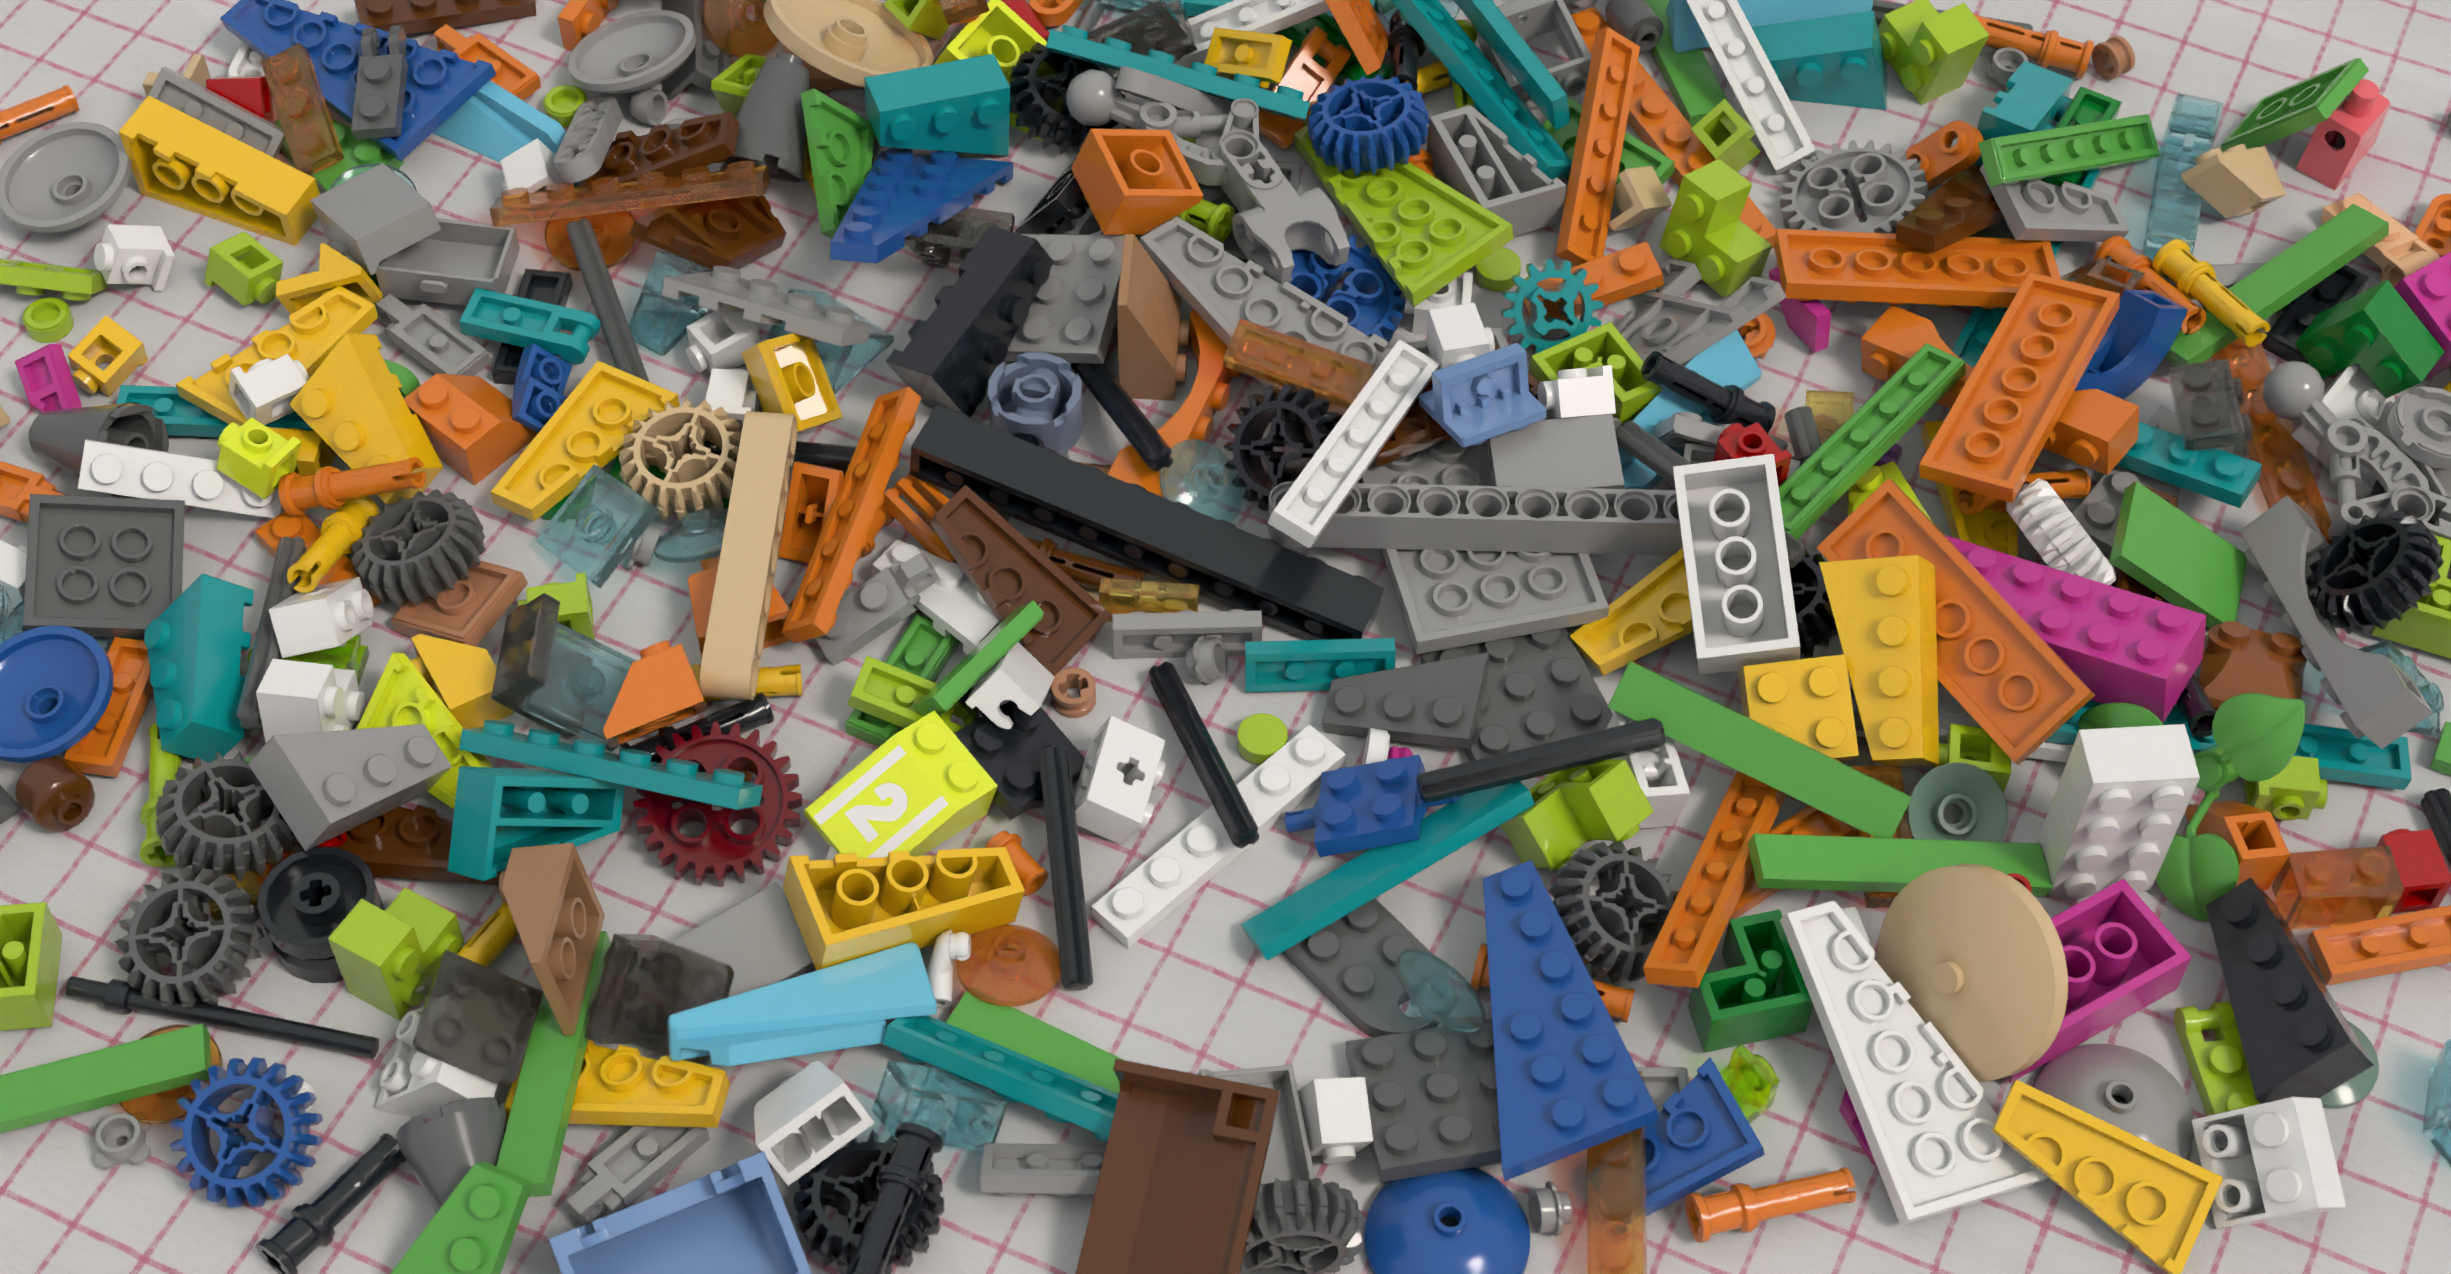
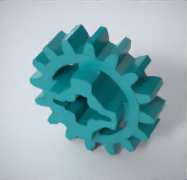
M1544 258L1543 270H1538L1535 265L1528 263L1526 264L1528 276L1525 279L1516 275L1511 277L1517 286L1516 291L1503 292L1502 296L1512 301L1511 308L1501 310V316L1512 318L1514 322L1505 331L1508 335L1520 333L1522 336L1519 338L1518 344L1524 349L1529 347L1531 343L1534 344L1533 355L1587 332L1589 325L1594 327L1601 326L1602 322L1593 317L1592 314L1593 310L1604 307L1603 302L1591 298V294L1595 293L1599 286L1594 282L1583 283L1588 273L1583 268L1571 274L1570 261L1563 259L1559 268L1555 269L1553 260ZM1547 278L1564 279L1552 289H1542L1536 284ZM1578 294L1582 305L1580 319L1574 316L1573 301L1577 298ZM1537 296L1553 302L1560 299L1557 308L1561 311L1560 314L1566 319V322L1552 316L1544 319L1547 310L1543 306L1544 303ZM1524 298L1530 302L1531 317L1526 321V324L1522 315ZM1552 329H1562L1568 333L1558 339H1541L1543 335L1545 336Z

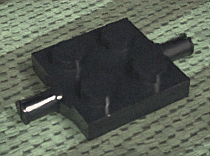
M973 686L957 701L974 720L971 724L954 734L998 785L993 801L1009 820L1014 819L1029 809L1044 806L1039 753L1046 746H1065L1070 756L1072 783L1079 779L1085 758L1042 707L1030 716L1018 709L1014 701L1010 700L1004 705H1000L1001 712L1009 716L1013 722L1011 729H1004L992 722L977 706L972 709L965 703Z

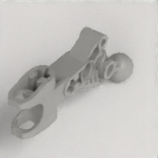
M1090 69L1080 73L1071 80L1066 92V103L1071 116L1082 125L1099 127L1114 120L1133 129L1171 131L1196 182L1204 185L1221 186L1240 212L1235 214L1232 219L1235 240L1248 260L1264 268L1266 276L1280 284H1284L1285 281H1292L1291 273L1295 266L1291 252L1293 250L1304 249L1315 252L1326 263L1335 266L1347 262L1350 245L1335 206L1320 188L1316 187L1300 193L1295 191L1283 175L1280 167L1259 141V107L1253 100L1240 98L1233 101L1229 115H1200L1199 110L1176 111V108L1168 102L1152 100L1139 105L1123 98L1121 91L1115 89L1117 80L1105 71ZM1203 132H1223L1222 137L1214 143L1213 147H1202L1184 140L1200 138Z
M2292 360L2278 364L2266 375L2263 383V400L2268 409L2280 418L2293 421L2301 420L2320 441L2317 448V456L2322 465L2329 469L2330 486L2337 490L2339 511L2328 529V537L2331 542H2333L2331 536H2340L2346 531L2347 524L2352 526L2359 524L2364 515L2374 519L2382 510L2389 514L2397 510H2401L2406 515L2413 514L2417 520H2421L2433 535L2451 540V499L2431 492L2428 479L2413 461L2376 429L2362 426L2354 420L2338 419L2322 402L2324 399L2325 383L2315 368L2307 363ZM2360 464L2372 472L2383 486L2384 494L2357 500L2356 488L2361 485Z

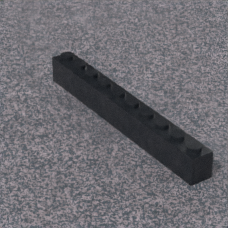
M936 405L911 446L909 475L954 494L964 485H967L995 511L1230 608L1245 611L1261 610L1262 621L1305 639H1366L1377 616L1384 588L1373 584L1365 577L1341 571L1327 565L1319 558L1302 555L1283 547L1272 539L1258 537L1237 528L1228 521L1217 520L1197 512L1182 502H1173L1147 491L1138 484L1124 482L1103 473L1094 466L1080 464L1059 455L1050 448L1036 446L1015 437L1006 430L995 429L975 421L962 412L951 411Z

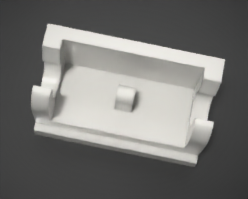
M1017 643L975 683L965 703L972 709L977 706L997 726L1011 729L1013 722L1009 716L1001 712L1000 703L1004 700L1014 701L1018 709L1032 716L1041 707L1055 677L1021 644Z

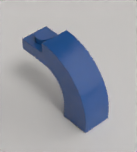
M2125 289L2120 300V307L2074 391L2099 389L2123 400L2131 395L2151 376L2168 353L2188 309L2153 290Z

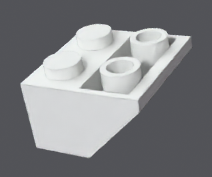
M470 987L461 989L446 997H441L437 1001L408 1012L401 1020L396 1031L398 1043L393 1058L381 1074L380 1086L382 1089L376 1107L384 1112L409 1116L423 1114L424 1118L437 1119L442 1116L440 1106L470 1098H494L520 1016Z
M2289 1097L2191 1120L2202 1168L2224 1177L2211 1205L2216 1229L2292 1219L2347 1208L2321 1098Z

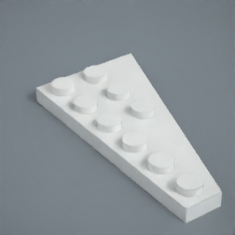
M1835 900L1787 913L1780 919L1900 1226L2034 1185L2049 1178L1991 1131L1998 1115L1983 1097V1087L1930 1021L1926 1024L1907 1001L1911 996L1899 981L1894 984L1874 959V949Z

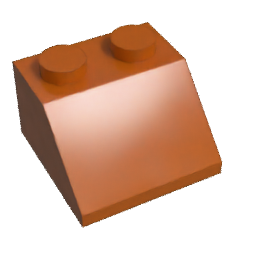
M1090 129L1071 167L1104 235H1144L1200 203L1204 196L1170 130Z
M436 373L404 398L411 414H417L438 458L474 486L530 443L538 434L536 431L512 418V400L480 376Z
M668 640L639 651L641 659L632 662L603 728L610 749L655 732L666 725L670 726L706 711L704 698L682 644L670 647Z

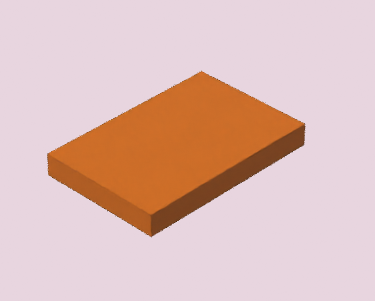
M1325 0L1366 75L1380 69L1388 47L1389 34L1370 0Z

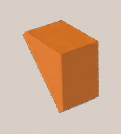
M798 461L794 462L778 557L805 563L810 562L844 479L843 471Z

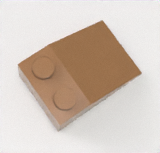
M1125 234L1117 302L1119 383L1132 399L1175 401L1177 382H1186L1187 354H1179L1180 347H1189L1190 319H1181L1180 297L1134 234Z
M574 843L512 848L507 868L501 872L499 877L501 898L508 904L530 964L563 1035H575L605 914Z

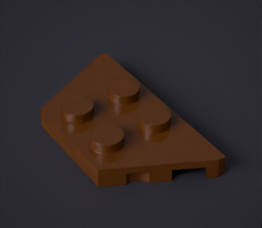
M744 169L636 219L630 235L713 270L714 266H727L738 269L780 248L787 233L779 219L772 214L771 206L766 197H756L751 188L754 177L751 172Z

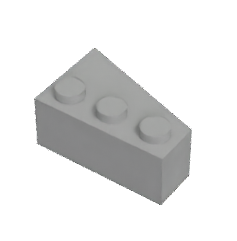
M1469 105L1429 116L1427 151L1431 154L1433 167L1443 183L1513 225V237L1561 223L1567 185L1558 178L1551 180L1537 168V160L1527 153L1522 156L1508 144V136L1476 109Z
M424 724L275 735L270 738L248 764L305 851L426 794L452 767Z

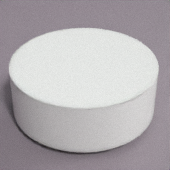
M1374 728L1369 729L1362 765L1387 760L1390 743L1388 731Z

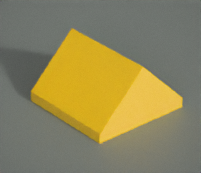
M791 333L757 343L741 353L763 412L795 414L797 417V434L843 417L813 338Z

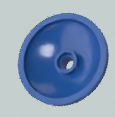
M52 625L26 630L0 644V760L13 763H27L53 757L78 743L101 719L112 695L113 669L106 652L90 635L72 627Z
M1473 1167L1389 1181L1376 1195L1369 1208L1364 1229V1250L1373 1274H1524L1530 1252V1229L1524 1210L1513 1193L1497 1178ZM1444 1217H1453L1459 1224L1454 1227H1447L1440 1220Z

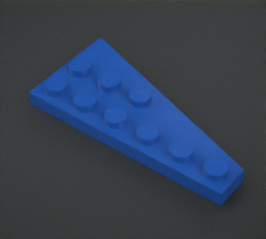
M240 0L220 17L228 31L352 125L359 57H363L361 37L363 29L371 26L358 22L353 26L340 22L337 16L326 12H321L318 15L301 10L298 4L287 0ZM375 28L380 38L379 55H390L388 46L389 32ZM406 37L408 72L401 136L372 138L371 140L401 162L496 75L491 63L481 60L473 63L460 59L455 52L441 49L440 52L419 46L417 40Z
M892 147L886 151H881L830 241V259L866 263L881 262L905 247V237L909 235L921 237L927 233L929 222L941 224L972 205L973 195L977 193L988 195L995 190V181L1001 183L1011 181L1013 179V162L957 157L956 153L950 151H935L931 155L913 154V150L908 148Z
M1532 860L1483 878L1501 1162L1504 1181L1659 1121L1657 1108Z

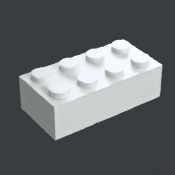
M1774 454L1673 466L1699 675L1736 671L1748 665L1799 660L1800 641Z
M2185 724L2079 730L2037 843H2041L2053 886L2048 893L2049 897L2068 896L2072 899H2083L2100 892L2123 878L2137 894L2151 891L2200 779Z

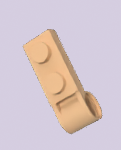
M2360 193L2323 207L2321 216L2323 224L2352 204H2356L2389 223V235L2362 254L2382 268V282L2388 280L2393 287L2406 276L2441 258L2437 252L2419 240L2417 235Z

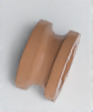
M2112 36L2106 42H2100L2093 47L2092 61L2095 69L2103 78L2113 80L2134 68L2135 55L2128 41L2121 36Z
M1067 668L1054 676L1055 678L1051 684L1052 705L1055 711L1067 718H1080L1093 710L1096 705V682L1089 672L1080 668ZM1078 688L1080 697L1069 698L1067 689Z

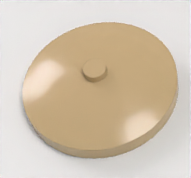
M878 0L765 1L763 8L764 18L778 40L805 62L844 82L865 88V77L933 65V52L924 36L908 30L883 6L884 3Z
M1957 864L1933 869L1919 875L1910 881L1895 897L1886 913L1880 930L1877 963L1894 984L1899 981L1911 996L1907 1001L1926 1024L1930 1021L1978 1082H1987L2014 1075L2038 1061L2049 1049L2061 1027L2068 998V971L2062 943L2056 928L2034 895L2021 883L2002 871L1979 864Z

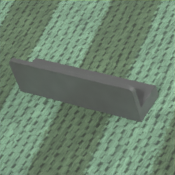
M662 0L663 10L678 12L690 19L697 36L695 47L687 61L664 81V94L666 98L672 101L690 83L713 94L711 81L731 66L728 0Z

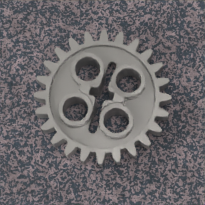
M1851 140L1846 150H1841L1835 143L1832 144L1831 154L1826 155L1822 151L1816 150V161L1800 160L1801 171H1789L1790 182L1782 183L1783 195L1779 196L1784 227H1789V229L1896 234L1897 223L1929 196L1924 169H1918V160L1916 158L1907 160L1906 150L1902 149L1892 154L1890 143L1877 150L1874 148L1873 140H1869L1864 148H1858L1855 140ZM1844 175L1850 177L1856 203L1862 210L1864 222H1860L1857 218L1850 189L1846 188Z

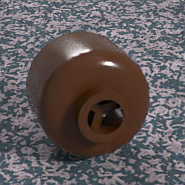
M53 756L33 762L22 772L16 783L15 796L19 807L41 829L56 833L72 829L89 815L94 806L95 791L91 781L72 762L62 757Z

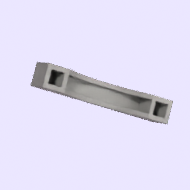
M2286 495L2240 530L2250 548L2244 552L2246 558L2261 575L2265 574L2268 578L2263 583L2265 590L2279 606L2282 607L2284 605L2287 612L2281 615L2283 621L2299 639L2303 637L2306 644L2301 647L2302 653L2316 670L2323 671L2326 677L2320 683L2331 699L2338 705L2342 704L2346 711L2340 714V717L2355 737L2361 739L2366 735L2383 749L2433 713L2409 675L2386 655L2363 652L2344 644L2338 637L2333 624L2328 619L2325 620L2319 614V609L2312 605V600L2308 596L2310 588L2306 583L2308 577L2313 574L2309 566L2321 559L2318 551L2329 547V544L2309 514Z

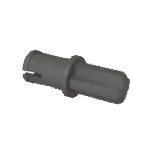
M1809 406L1791 409L1784 416L1795 454L1791 459L1800 460V466L1822 445L1813 411Z

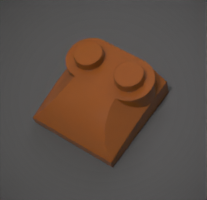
M2226 621L2222 624L2214 625L2208 630V634L2204 638L2203 659L2198 666L2197 679L2203 686L2214 708H2219L2227 699L2243 693H2261L2280 698L2301 699L2303 675L2307 659L2301 651V647L2304 645L2301 644L2297 637L2288 633L2278 632L2271 634L2249 629L2246 625L2239 622Z

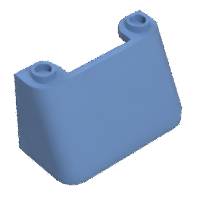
M764 1151L740 1160L733 1165L723 1168L721 1171L717 1170L648 1200L592 1221L589 1225L571 1229L548 1239L560 1274H812Z

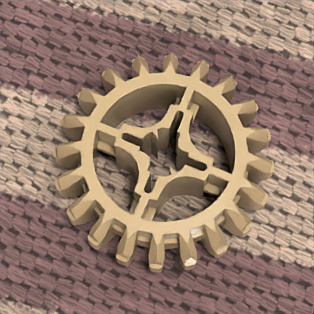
M686 397L682 406L676 408L666 400L665 411L660 413L648 408V421L634 420L632 427L634 433L624 434L623 445L625 449L619 451V462L622 470L620 474L623 484L627 485L630 497L635 502H641L642 508L648 514L657 510L659 516L664 521L673 513H677L678 519L685 523L689 513H696L704 521L706 509L710 507L722 513L724 506L722 499H730L742 433L740 424L735 418L729 419L727 412L724 411L722 406L712 411L711 405L706 400L702 401L697 407H693L692 402ZM707 440L718 446L722 450L721 455L713 454L710 448L704 447L705 441ZM649 466L659 467L660 472L666 473L665 479L661 480L648 471Z

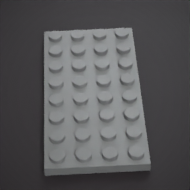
M1502 327L1491 329L1495 345L1498 348L1509 345ZM1426 340L1406 343L1432 359ZM1394 345L1388 346L1387 348L1392 350ZM1452 438L1379 467L1370 464L1360 478L1359 483L1493 486L1489 457L1486 450L1487 440L1479 445L1462 447ZM1381 549L1416 655L1588 624L1608 616L1609 606L1588 553Z

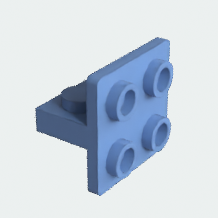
M1518 343L1432 372L1433 390L1419 395V405L1462 447L1479 445L1487 439L1512 430L1524 429L1529 424L1547 417L1546 407L1529 392L1527 352Z

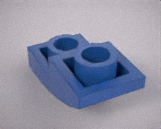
M534 343L524 348L514 384L512 418L539 433L567 399L563 393L572 365Z

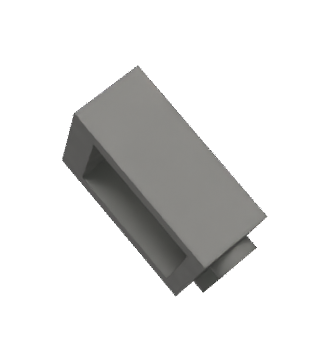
M1513 0L1497 6L1524 41L1555 30L1570 61L1547 70L1566 92L1567 97L1579 95L1585 91L1591 54L1564 0ZM1477 30L1478 43L1485 57L1529 110L1538 109L1537 105L1518 81L1514 80L1511 72Z

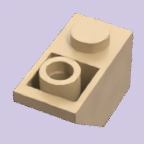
M2240 144L2223 152L2221 148H2215L2197 156L2194 159L2196 166L2181 173L2184 182L2225 218L2251 214L2286 195L2265 146L2246 149L2245 144Z

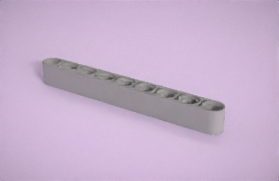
M1295 481L1283 482L1276 485L1270 491L1268 521L1273 510ZM1357 483L1312 547L1673 556L1682 548L1675 490ZM1268 524L1269 535L1274 541L1288 547H1306Z

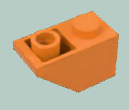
M2235 800L2212 802L2197 828L2196 836L2204 833L2218 835L2226 840L2235 850L2240 867L2237 886L2252 878L2262 890H2268L2290 856L2271 812ZM2200 803L2187 806L2185 815L2188 822Z

